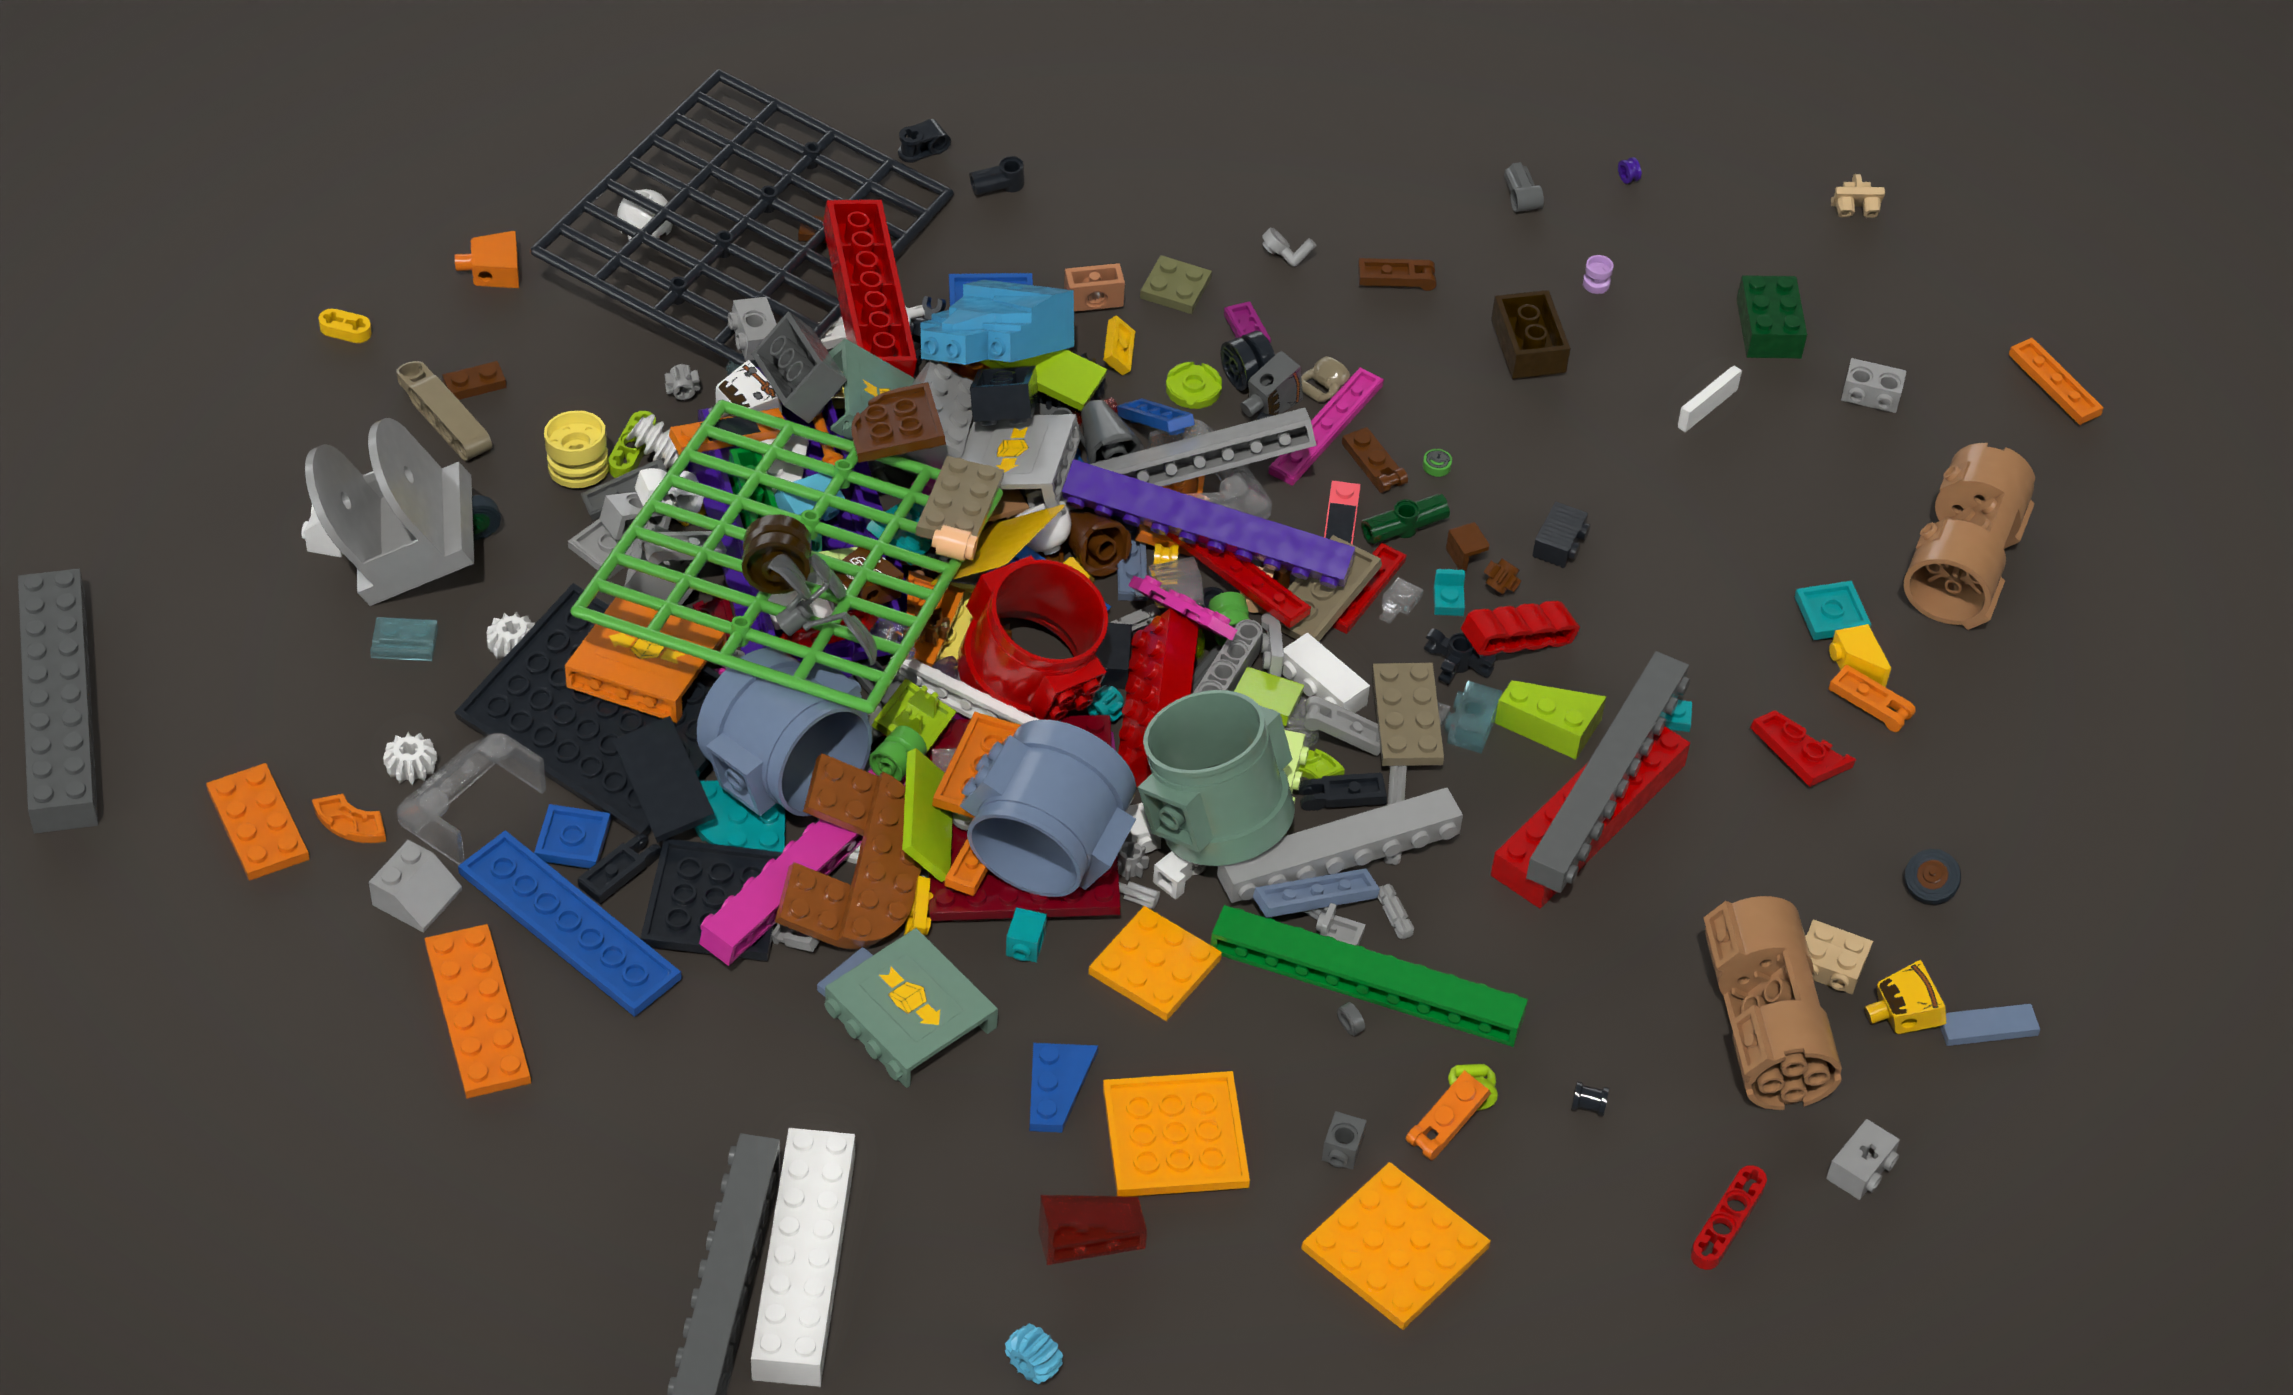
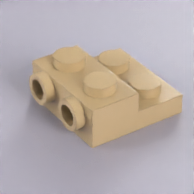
M1813 919L1805 936L1814 967L1813 980L1828 985L1835 990L1853 995L1873 941Z

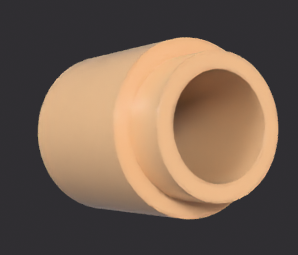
M943 525L941 530H935L931 546L936 548L937 555L965 561V559L973 560L977 549L978 537L973 536L970 531Z

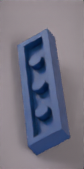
M1142 398L1117 406L1119 417L1128 419L1131 423H1140L1166 431L1169 435L1183 433L1186 427L1195 425L1192 413Z

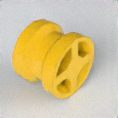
M1155 544L1153 573H1159L1162 570L1168 571L1170 574L1177 573L1179 545H1172L1169 548L1163 547L1161 544Z

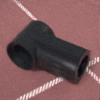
M1007 156L1000 161L998 166L970 172L969 178L974 195L999 189L1011 193L1020 191L1024 187L1023 161L1016 156Z

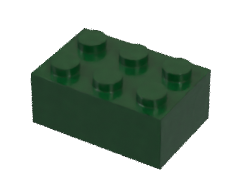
M1742 275L1737 294V305L1746 357L1802 359L1807 339V330L1797 277Z

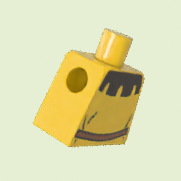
M1921 960L1879 981L1877 984L1879 1001L1864 1006L1870 1024L1888 1019L1894 1033L1897 1034L1946 1024L1945 1005Z

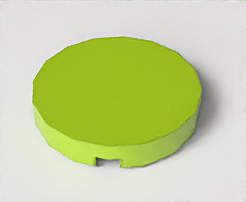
M1185 362L1176 365L1167 375L1166 393L1179 406L1189 409H1201L1211 406L1221 395L1222 378L1217 370L1207 364L1202 363L1200 366L1194 365V362Z

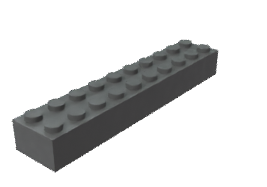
M79 568L19 575L27 799L33 832L35 834L98 826L86 597L81 571Z
M740 1133L737 1146L731 1145L728 1157V1165L731 1166L730 1173H724L722 1178L721 1193L724 1194L722 1202L717 1201L715 1205L713 1221L717 1222L715 1230H709L706 1241V1250L709 1251L708 1258H702L700 1262L698 1279H702L700 1288H694L692 1293L691 1308L694 1309L692 1318L686 1317L683 1338L687 1339L685 1346L679 1347L677 1350L675 1367L679 1369L677 1377L670 1378L667 1395L727 1394L781 1178L780 1139Z

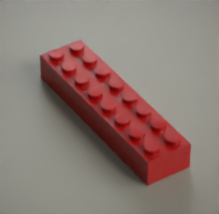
M827 200L823 227L846 339L914 378L917 358L882 200Z
M1666 726L1660 736L1654 735V744L1649 755L1641 757L1642 764L1637 775L1629 777L1628 781L1630 783L1624 797H1617L1615 801L1617 806L1611 819H1604L1603 831L1597 841L1592 839L1590 853L1585 862L1579 861L1577 865L1579 866L1578 871L1685 766L1690 747L1689 741ZM1586 765L1494 854L1491 876L1539 909L1557 891L1526 878L1529 861Z

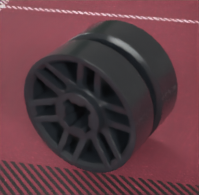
M1258 330L1242 335L1240 338L1237 337L1224 342L1220 350L1225 374L1231 384L1240 391L1248 389L1249 379L1275 356L1269 340Z

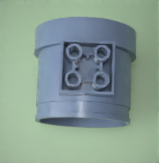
M773 648L758 649L741 657V659L792 676L801 663L790 654ZM815 663L805 679L862 698L860 684L853 677L847 678L837 669ZM727 668L715 681L702 704L697 722V742L703 756L712 763L720 787L759 816L776 803L794 815L811 816L803 812L816 758L823 753L864 770L871 751L872 730L867 713Z
M1033 720L1018 727L1014 735H1009L1002 744L997 741L988 755L985 753L975 767L978 773L974 778L971 777L961 792L965 797L959 806L974 816L968 827L967 838L972 851L987 869L1005 882L1026 892L1041 896L1059 897L1071 894L1079 886L1086 890L1112 866L1136 821V818L1126 812L1135 796L1136 782L1126 761L1110 745L1094 734L1061 721Z

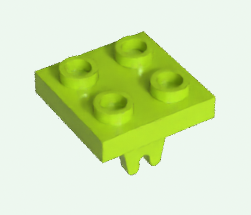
M905 678L874 719L872 727L886 736L898 726L912 728L918 732L926 743L927 755L952 721L957 711L940 701L936 692H933L932 695L929 694L927 686L923 685L920 688Z

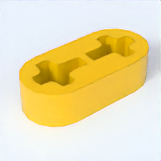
M332 308L326 309L319 314L320 331L326 336L353 343H363L371 338L370 320L363 315Z

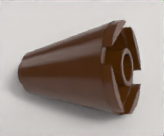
M1080 509L1069 510L1072 526L1066 542L1085 571L1094 576H1106L1114 573L1119 569L1116 567L1119 561L1122 559L1126 561L1132 546L1129 531L1118 521Z

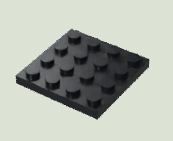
M665 839L640 939L654 948L712 954L699 944L702 932L700 926L703 920L709 914L715 915L729 896H736L750 877L756 878L770 859L774 858L776 860L783 852ZM775 924L738 958L768 961Z

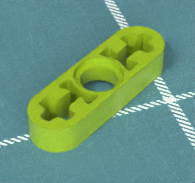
M638 411L630 417L609 456V472L614 478L633 471L639 466L644 456L646 444L638 448H628L625 445L628 442H636L637 437L629 441L626 440V437L642 417L646 418L653 413ZM656 417L654 418L653 425H656Z

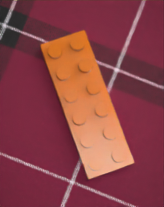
M488 924L424 938L466 1099L531 1084L529 1069Z

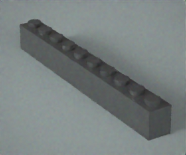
M1655 651L1529 861L1527 879L1559 893L1562 892L1567 882L1573 883L1579 866H1577L1579 861L1585 862L1590 853L1592 839L1596 841L1599 839L1604 828V819H1611L1616 809L1617 802L1615 801L1617 797H1624L1630 783L1628 781L1629 777L1637 775L1642 764L1641 757L1643 755L1647 757L1653 747L1654 735H1661L1666 724V715L1674 713L1679 700L1677 698L1678 695L1686 693L1690 684V678L1687 677L1689 664Z

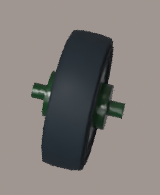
M482 495L472 496L473 541L487 538L500 526L501 514L497 504L491 498Z

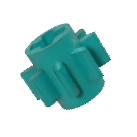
M1104 685L1096 691L1092 698L1093 702L1087 707L1090 715H1110V721L1114 722L1122 715L1120 708L1124 706V699L1115 687Z

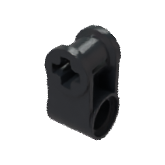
M928 119L922 123L904 127L899 132L901 146L898 149V156L904 162L913 163L935 154H941L950 146L951 138L935 119Z

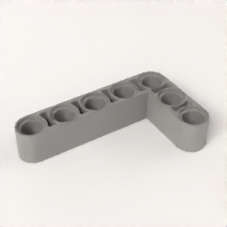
M1245 619L1235 626V629L1238 631L1233 640H1226L1193 693L1209 690H1235L1245 669L1252 666L1260 652L1262 626L1258 622Z

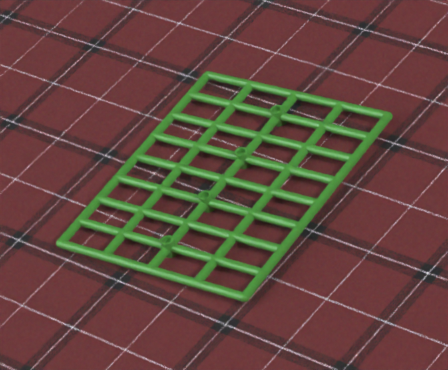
M719 400L571 608V614L573 617L871 714L877 708L963 561L953 558L950 559L949 563L890 544L898 529L913 534L916 533L918 522L906 519L914 504L925 507L929 495L921 492L930 478L937 480L941 469L898 455L875 460L918 474L910 489L852 471L858 459L853 441L729 401ZM723 413H727L781 431L770 445L714 426ZM793 434L849 452L846 459H839L835 462V465L783 448ZM709 437L764 456L755 469H750L698 452V449L705 439ZM778 459L831 476L833 479L825 491L822 492L766 473L774 461ZM693 462L746 479L747 481L736 495L680 477L688 463ZM850 483L903 500L895 513L891 514L838 497L836 494L840 489H846L850 486ZM761 484L817 503L812 510H805L802 512V515H798L749 498L757 486ZM675 487L730 506L719 521L664 503L662 500L669 490ZM1000 488L994 499V502L989 511L985 524L987 523L995 507L997 506L998 502L1003 496V491ZM833 507L887 526L879 539L875 540L819 521L827 508ZM742 509L761 516L782 514L793 517L805 525L810 532L811 540L820 534L870 550L862 566L812 550L810 557L816 554L827 563L831 570L854 577L846 590V596L842 599H838L830 588L818 597L837 603L831 615L848 612L849 608L910 627L900 644L872 635L876 642L877 650L893 654L884 671L823 652L833 635L859 643L849 628L840 624L843 619L812 627L819 630L820 633L812 646L807 647L750 628L760 612L776 616L786 609V606L768 601L772 594L759 591L755 597L697 578V575L707 561L743 573L741 559L714 551L724 535L743 541L746 529L732 525ZM655 512L711 530L712 532L701 547L643 527ZM637 538L695 558L686 571L681 573L626 555L625 553ZM882 555L941 573V576L932 590L874 571V568ZM620 565L675 583L676 586L667 599L663 600L606 580L615 567ZM809 581L805 583L811 595L822 587ZM866 581L926 601L918 615L914 616L858 598L857 596ZM691 588L746 606L748 609L743 616H736L730 622L679 605L678 603L687 590ZM602 592L657 610L658 612L646 628L587 607L597 593ZM670 615L730 634V637L719 652L662 633L660 630ZM812 616L810 619L813 621L821 618ZM751 641L803 658L792 676L732 655L737 647H744ZM815 663L876 682V685L867 700L805 679Z

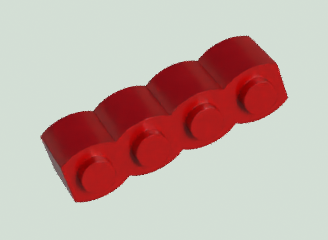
M1545 601L1540 605L1534 603L1521 604L1516 608L1500 606L1493 611L1490 609H1475L1468 613L1461 627L1462 632L1476 652L1483 656L1493 655L1501 651L1512 653L1525 648L1537 650L1548 645L1552 647L1565 646L1573 642L1580 629L1579 624L1561 601Z

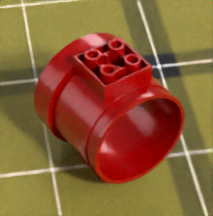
M1032 555L982 574L966 605L974 619L970 623L958 651L957 666L961 681L1039 720L1051 719L1057 721L1071 710L1077 709L1080 711L1087 708L1093 702L1092 698L1096 691L1100 689L1101 682L1107 673L1095 655L1108 627L1107 607L1097 587L1084 574L1069 565L1052 560H1034ZM1010 617L1023 618L1042 624L1055 632L1066 643L1074 657L1049 659L1026 651L1008 636L999 619Z

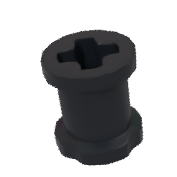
M1577 1081L1571 1109H1588L1597 1111L1598 1115L1604 1116L1609 1088H1592L1583 1086L1582 1082Z

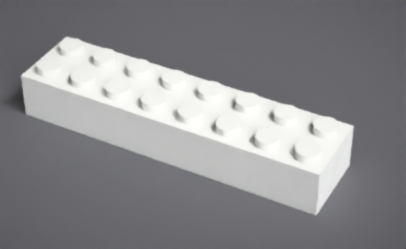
M796 1128L788 1129L751 1355L752 1380L821 1387L855 1161V1134Z

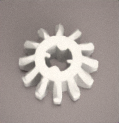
M517 612L513 616H508L504 613L502 619L493 618V623L491 626H488L486 632L487 645L490 652L494 653L497 660L504 658L535 623L531 622L528 615L520 618Z
M407 732L403 738L395 735L394 742L387 743L383 762L390 778L396 777L399 784L409 780L413 785L415 779L425 781L426 774H434L437 753L433 748L431 740L424 739L421 733L412 737Z

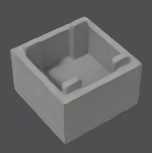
M650 522L644 527L655 532H672ZM636 538L633 542L631 556L647 561L645 551L641 550ZM663 560L658 565L684 573L692 560ZM628 568L625 587L666 600L676 586L675 583ZM689 588L678 604L682 605L694 589Z

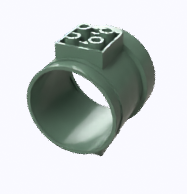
M1209 690L1193 693L1175 700L1153 717L1146 728L1143 739L1145 753L1152 774L1138 786L1152 834L1164 838L1168 847L1180 858L1207 866L1230 865L1252 859L1269 850L1282 839L1293 822L1295 806L1287 775L1283 770L1292 761V756L1280 713L1273 709L1262 707L1250 697L1238 692Z

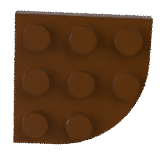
M928 382L893 389L868 401V407L861 414L859 412L856 413L851 425L853 444L859 463L946 445L944 431Z

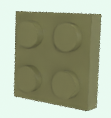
M1160 255L1140 291V299L1192 314L1211 280L1212 271Z

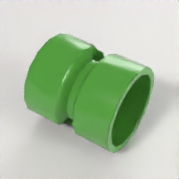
M1238 592L1218 594L1208 605L1210 610L1219 612L1231 619L1229 625L1233 628L1240 621L1249 619L1246 598ZM1214 634L1216 642L1223 647L1227 639Z
M898 726L870 754V766L877 776L885 772L901 781L906 776L907 752L917 748L926 755V743L918 732L912 728Z

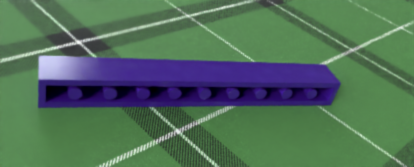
M1075 459L1072 461L1062 489L1064 500L1074 508L1083 509L1084 506L1095 509L1094 512L1106 518H1111L1112 515L1123 518L1122 521L1131 526L1138 527L1140 524L1151 527V531L1160 535L1171 533L1178 535L1181 541L1189 544H1195L1196 541L1207 544V548L1214 552L1223 553L1226 550L1235 553V557L1243 561L1251 562L1252 559L1264 562L1263 565L1269 569L1279 571L1280 568L1292 571L1291 574L1305 580L1312 577L1320 580V584L1329 588L1345 587L1355 557V547Z

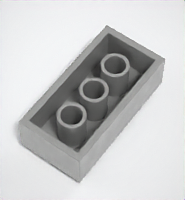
M929 360L914 380L913 385L929 383L944 431L946 445L905 454L923 464L941 469L947 456L960 458L963 454L972 420L970 386L973 381L950 370L943 363Z

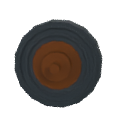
M1927 849L1918 852L1910 859L1905 868L1904 880L1907 890L1916 900L1924 904L1937 905L1947 902L1956 894L1960 887L1961 871L1958 863L1950 854L1940 849Z

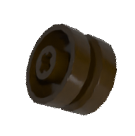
M777 514L766 515L756 519L747 527L743 538L742 572L751 586L769 594H787L794 591L780 574L768 568L772 559L780 554L790 557L807 581L811 567L812 542L810 532L805 525L793 517Z

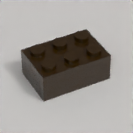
M1549 290L1495 296L1491 321L1512 379L1566 373L1571 348Z

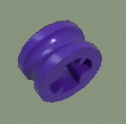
M1635 157L1619 162V176L1625 184L1631 183L1632 180L1639 181L1641 179V167Z

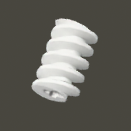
M654 414L646 418L642 417L626 437V440L629 441L637 437L635 442L636 448L646 444L645 455L655 451L653 461L660 458L665 459V468L671 467L679 457V453L669 437L670 429L664 433L662 432L663 421L653 425Z

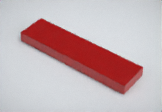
M1381 543L1372 554L1381 558L1382 567L1332 627L1348 634L1405 563L1406 554Z

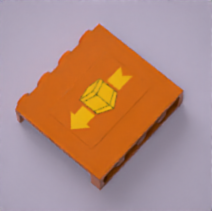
M615 597L604 614L647 628L658 611ZM670 615L660 630L662 633L719 652L726 643V633ZM595 624L565 664L567 688L662 719L670 716L672 721L677 723L682 717V696L707 661Z

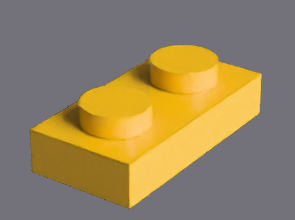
M1116 315L1108 320L1103 360L1108 366L1114 368L1123 376L1131 371L1135 330Z
M919 875L917 877L915 897L911 911L906 919L904 935L915 928L924 936L929 932L931 918L927 917V912L929 910V900L933 898V894L929 892L931 878Z

